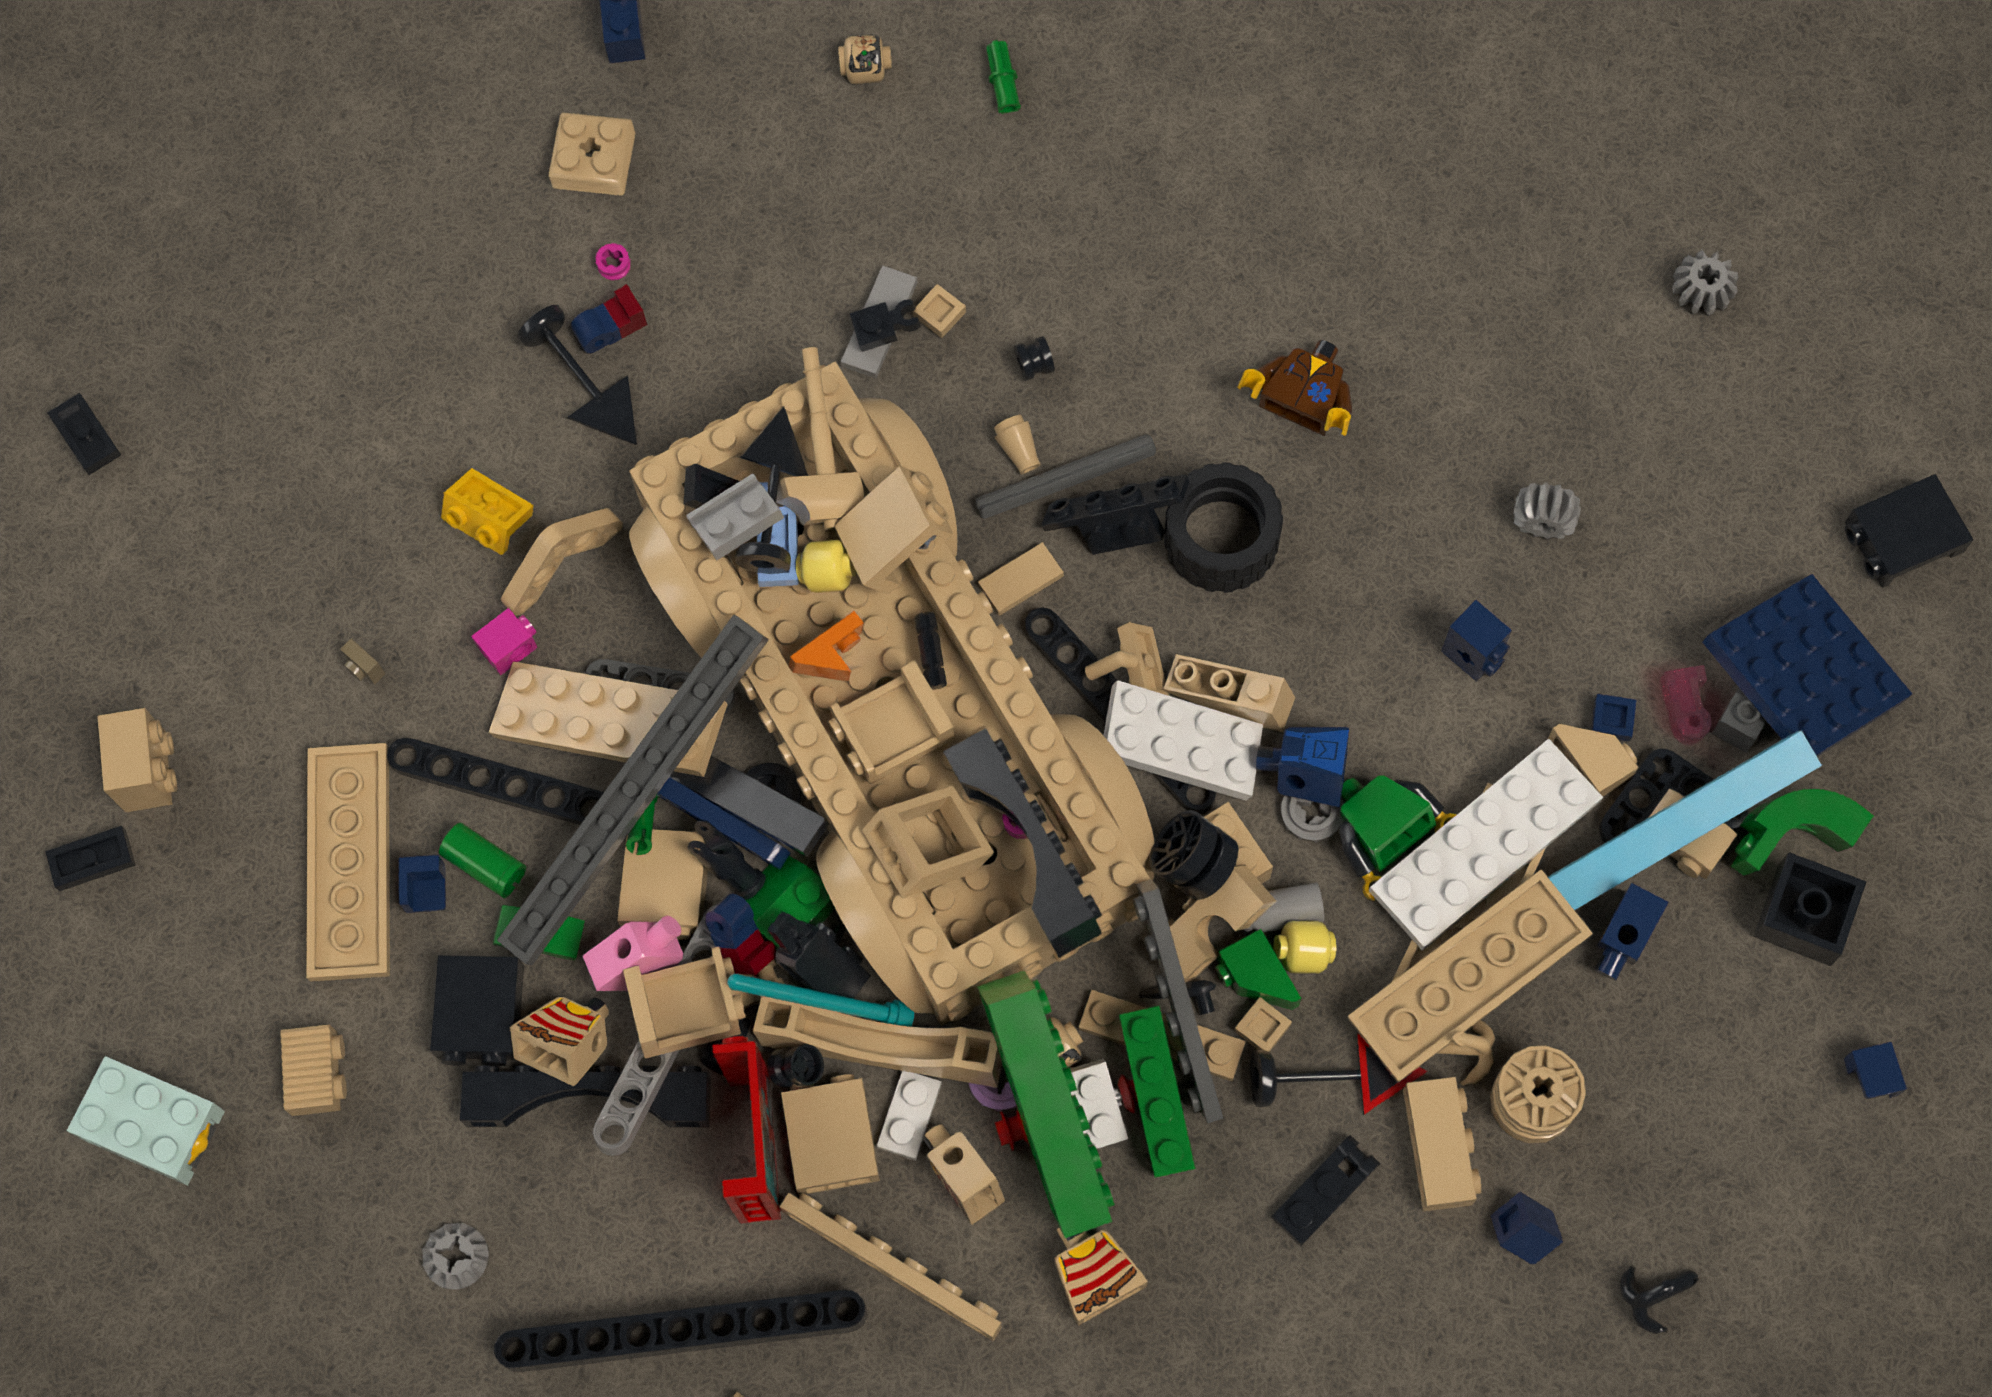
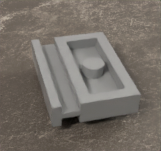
M754 473L686 515L690 524L716 560H719L784 519L780 508L762 484L759 483Z

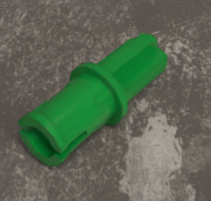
M994 40L986 47L991 70L989 83L994 85L998 112L1000 114L1015 112L1021 109L1015 84L1018 75L1012 69L1008 44L1005 41Z

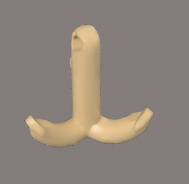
M1482 1020L1472 1026L1479 1036L1458 1032L1451 1037L1452 1042L1437 1053L1475 1055L1479 1057L1478 1064L1465 1079L1460 1081L1462 1086L1474 1084L1481 1080L1490 1071L1493 1064L1492 1047L1495 1042L1493 1030Z

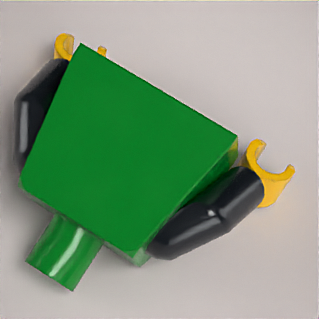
M1384 775L1377 776L1365 787L1355 778L1348 779L1343 783L1341 797L1346 803L1340 808L1343 823L1339 827L1343 853L1357 877H1362L1365 881L1363 885L1364 896L1371 901H1375L1374 896L1369 892L1370 883L1377 882L1381 878L1374 875L1373 870L1375 868L1379 872L1383 871L1435 827L1436 833L1444 826L1445 821L1449 822L1456 816L1453 813L1445 814L1443 812L1444 806L1423 784L1399 779L1393 781Z

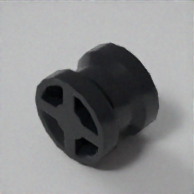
M1044 336L1036 338L1029 345L1023 343L1014 345L1015 356L1025 381L1033 379L1036 373L1044 372L1048 374L1055 371L1053 358Z

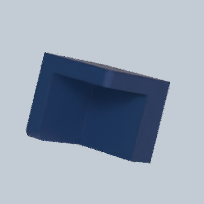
M439 855L399 858V903L406 913L443 911L446 909V866Z
M1892 1042L1854 1050L1844 1058L1848 1074L1857 1072L1866 1099L1885 1095L1893 1098L1907 1090Z
M1522 1192L1516 1194L1490 1215L1499 1245L1532 1265L1539 1262L1563 1243L1554 1213Z

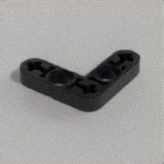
M1660 748L1654 750L1648 755L1603 817L1599 825L1601 839L1606 843L1615 838L1610 833L1612 826L1608 822L1618 823L1625 811L1632 815L1624 827V831H1627L1649 818L1669 789L1685 797L1687 795L1684 791V786L1688 782H1698L1704 786L1714 779L1669 749ZM1664 759L1670 763L1668 770L1672 774L1664 772L1654 785L1648 781L1657 767L1653 761L1661 763ZM1635 789L1646 791L1651 799L1650 805L1645 808L1635 807L1630 802L1629 793ZM1621 805L1624 810L1619 809L1618 806ZM1748 809L1736 816L1739 820L1731 818L1725 824L1733 831L1739 830L1741 828L1740 824L1748 816Z

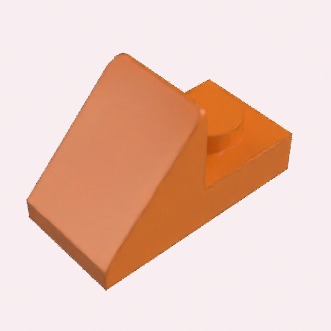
M853 611L791 655L789 668L793 673L849 681L851 670L836 651L840 650L842 653H845L860 642L861 638L859 635L862 633L864 622Z

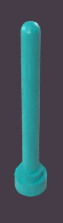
M732 974L727 980L729 988L735 991L878 1020L881 1023L911 1027L914 1020V1012L901 1000L895 999L892 1003L886 1002L884 1005L740 974Z

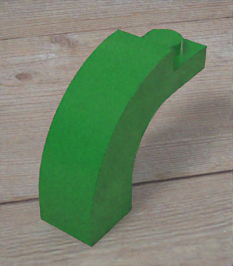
M1803 789L1790 792L1760 805L1742 821L1740 826L1747 830L1749 834L1736 847L1735 852L1738 856L1731 867L1743 876L1759 871L1779 840L1789 830L1808 832L1837 852H1840L1855 845L1874 815L1854 800L1833 791Z

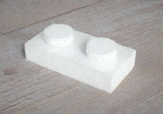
M902 1071L877 1144L878 1149L915 1161L917 1160L923 1137L942 1085L941 1081L916 1073Z

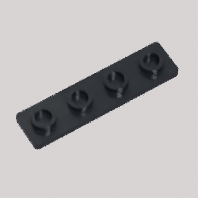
M1186 474L1174 477L1163 476L1156 481L1142 484L1130 483L1122 488L1104 492L1100 490L1093 491L1086 496L1077 498H1060L1049 505L1041 526L1047 532L1078 525L1092 555L1162 541L1165 530L1154 509L1181 503L1190 481Z

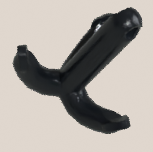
M1630 1266L1623 1273L1620 1280V1292L1623 1299L1632 1306L1634 1320L1647 1332L1653 1334L1667 1332L1668 1327H1664L1648 1315L1647 1308L1694 1286L1699 1280L1697 1273L1691 1270L1685 1271L1639 1293L1634 1288V1271L1636 1267Z

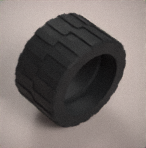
M1228 462L1204 465V467L1188 473L1187 477L1190 483L1183 501L1179 504L1170 505L1166 509L1164 545L1168 552L1167 557L1176 568V572L1195 587H1201L1210 592L1223 591L1224 593L1233 592V590L1237 589L1242 590L1264 577V573L1274 563L1275 555L1278 553L1283 526L1282 505L1280 499L1275 494L1273 486L1261 474L1255 473L1249 467L1234 465ZM1221 501L1234 503L1253 515L1259 525V536L1250 547L1232 554L1213 553L1199 546L1190 537L1186 529L1188 517L1196 509L1208 503Z

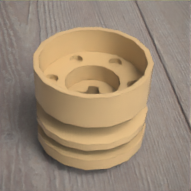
M1548 1046L1527 1047L1513 1054L1495 1078L1490 1094L1492 1114L1500 1128L1512 1138L1527 1143L1547 1142L1561 1135L1581 1111L1586 1095L1584 1076L1576 1062L1563 1051ZM1542 1085L1548 1089L1545 1096L1542 1094L1536 1097L1532 1093L1535 1087L1539 1088Z

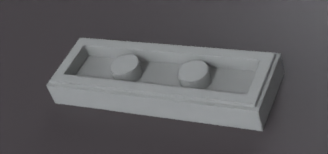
M882 266L864 308L886 302L889 311L894 310L899 302L911 299L918 283L917 277ZM854 330L841 360V366L877 379L892 343L862 352Z

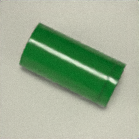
M462 822L456 824L447 833L438 852L439 856L502 898L510 896L516 888L513 884L515 882L519 884L527 869L525 864Z

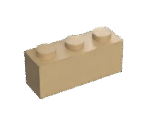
M1456 1077L1407 1083L1403 1089L1423 1212L1473 1205L1476 1201V1194H1481V1180L1478 1169H1471L1469 1153H1474V1140L1471 1128L1464 1129L1462 1113L1467 1112V1099L1464 1088H1457Z

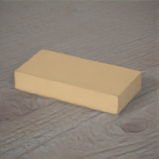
M1042 542L979 580L978 586L986 595L998 616L1064 577V572Z

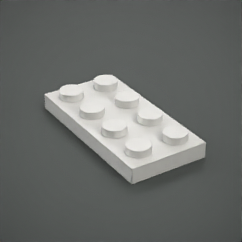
M1117 680L1112 685L1103 736L1114 747L1125 765L1245 801L1253 795L1258 746H1260L1263 724Z

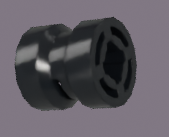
M804 1044L795 1047H781L776 1049L768 1060L769 1077L774 1084L783 1088H790L793 1084L798 1086L815 1084L824 1072L823 1056L813 1045Z

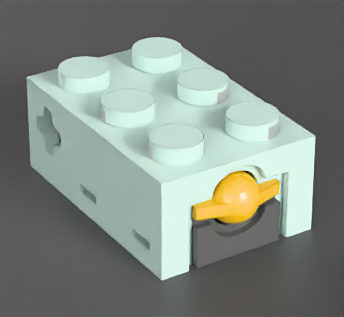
M105 1056L67 1131L83 1141L188 1186L194 1174L191 1169L192 1167L197 1168L216 1130V1127L213 1125L214 1123L219 1124L225 1111L211 1101Z

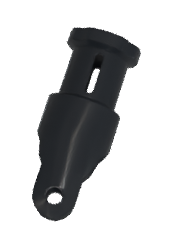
M703 820L697 821L694 828L704 838L705 844L700 841H691L688 844V850L716 878L726 880L735 889L734 893L745 900L755 896L765 883V874L758 868L754 869L744 860L743 852L711 823Z

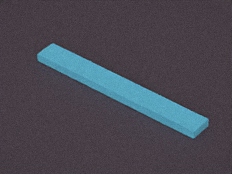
M1798 730L1551 874L1548 878L1571 907L1576 910L1822 765L1803 732Z

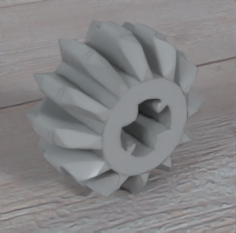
M1703 250L1697 252L1695 258L1687 255L1682 261V266L1677 267L1673 275L1675 280L1672 287L1673 293L1681 295L1679 299L1680 306L1686 305L1689 302L1693 304L1691 308L1692 314L1697 313L1700 306L1704 307L1708 317L1714 313L1715 308L1723 311L1727 308L1729 300L1734 298L1738 289L1735 284L1738 280V272L1730 271L1732 266L1731 259L1724 262L1718 260V251L1713 253L1711 258L1707 257Z
M1547 482L1544 485L1532 483L1529 487L1520 489L1514 507V523L1520 527V531L1532 533L1535 538L1541 536L1547 540L1550 537L1563 539L1565 535L1574 534L1575 527L1578 525L1581 511L1580 499L1574 495V491L1562 489L1560 484L1553 486Z

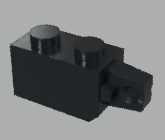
M782 911L768 928V932L780 946L776 951V963L803 988L854 999L871 977L860 966L863 959L849 947L843 946L841 948L834 942L838 936L820 922L814 926L802 920L799 921Z

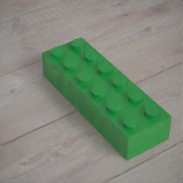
M1024 970L977 986L1050 1209L1064 1238L1112 1222L1108 1208L1115 1206L1108 1183L1104 1182L1100 1170L1096 1171V1169L1102 1168L1096 1146L1092 1144L1088 1133H1083V1131L1090 1129L1082 1105L1078 1103L1076 1095H1071V1092L1077 1090L1076 1083L1070 1067L1066 1066L1063 1056H1058L1059 1053L1064 1052V1047L1057 1028H1054L1050 1018L1046 1019L1045 1017L1046 1014L1052 1013L1044 988L1041 989L1038 979L1031 981Z

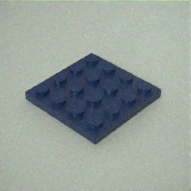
M1813 574L1713 631L1702 641L1779 737L1783 740L1798 730L1802 731L1817 757L1893 710L1912 695V692Z

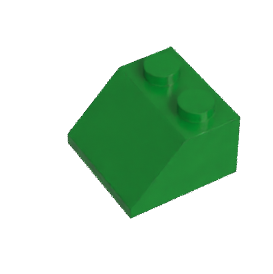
M791 856L787 858L781 870L769 865L763 871L766 876L763 887L755 896L746 900L753 910L754 921L764 941L773 942L776 950L780 946L768 932V928L782 911L799 921L802 920L816 926L818 922L823 923L835 910L822 879L808 866Z

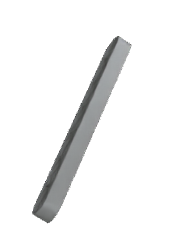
M716 905L710 907L703 915L683 954V959L677 966L691 963L694 955L701 950L712 952L711 948L716 947L705 921L706 914ZM638 1040L593 1129L596 1145L601 1152L606 1155L615 1156L624 1153L631 1146L679 1050L658 1055L661 1058L659 1068L653 1072H644L638 1066L639 1061L644 1057L640 1040ZM631 1089L640 1091L643 1094V1099L638 1106L626 1108L621 1105L620 1099L624 1092ZM612 1125L622 1127L625 1133L618 1143L607 1144L602 1140V1133L607 1127Z

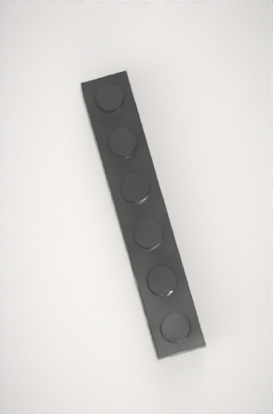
M1152 879L1137 883L1139 897L1133 898L1139 921H1146L1150 932L1149 936L1144 937V941L1151 961L1157 959L1161 974L1155 975V981L1161 998L1168 997L1172 1012L1165 1014L1172 1037L1179 1036L1182 1050L1176 1051V1055L1183 1075L1190 1074L1193 1087L1187 1089V1094L1194 1113L1200 1111L1207 1123L1223 1119L1159 888Z

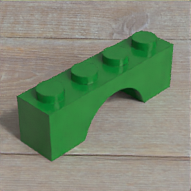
M1156 1006L1120 1014L1119 1017L1154 1177L1196 1169L1161 1007Z

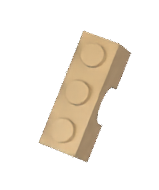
M1246 865L1234 867L1228 880L1213 895L1202 900L1190 898L1182 907L1185 913L1177 921L1173 919L1168 921L1185 983L1195 979L1218 957V951L1211 944L1208 937V925L1215 915L1222 917L1235 931L1249 928L1277 902Z

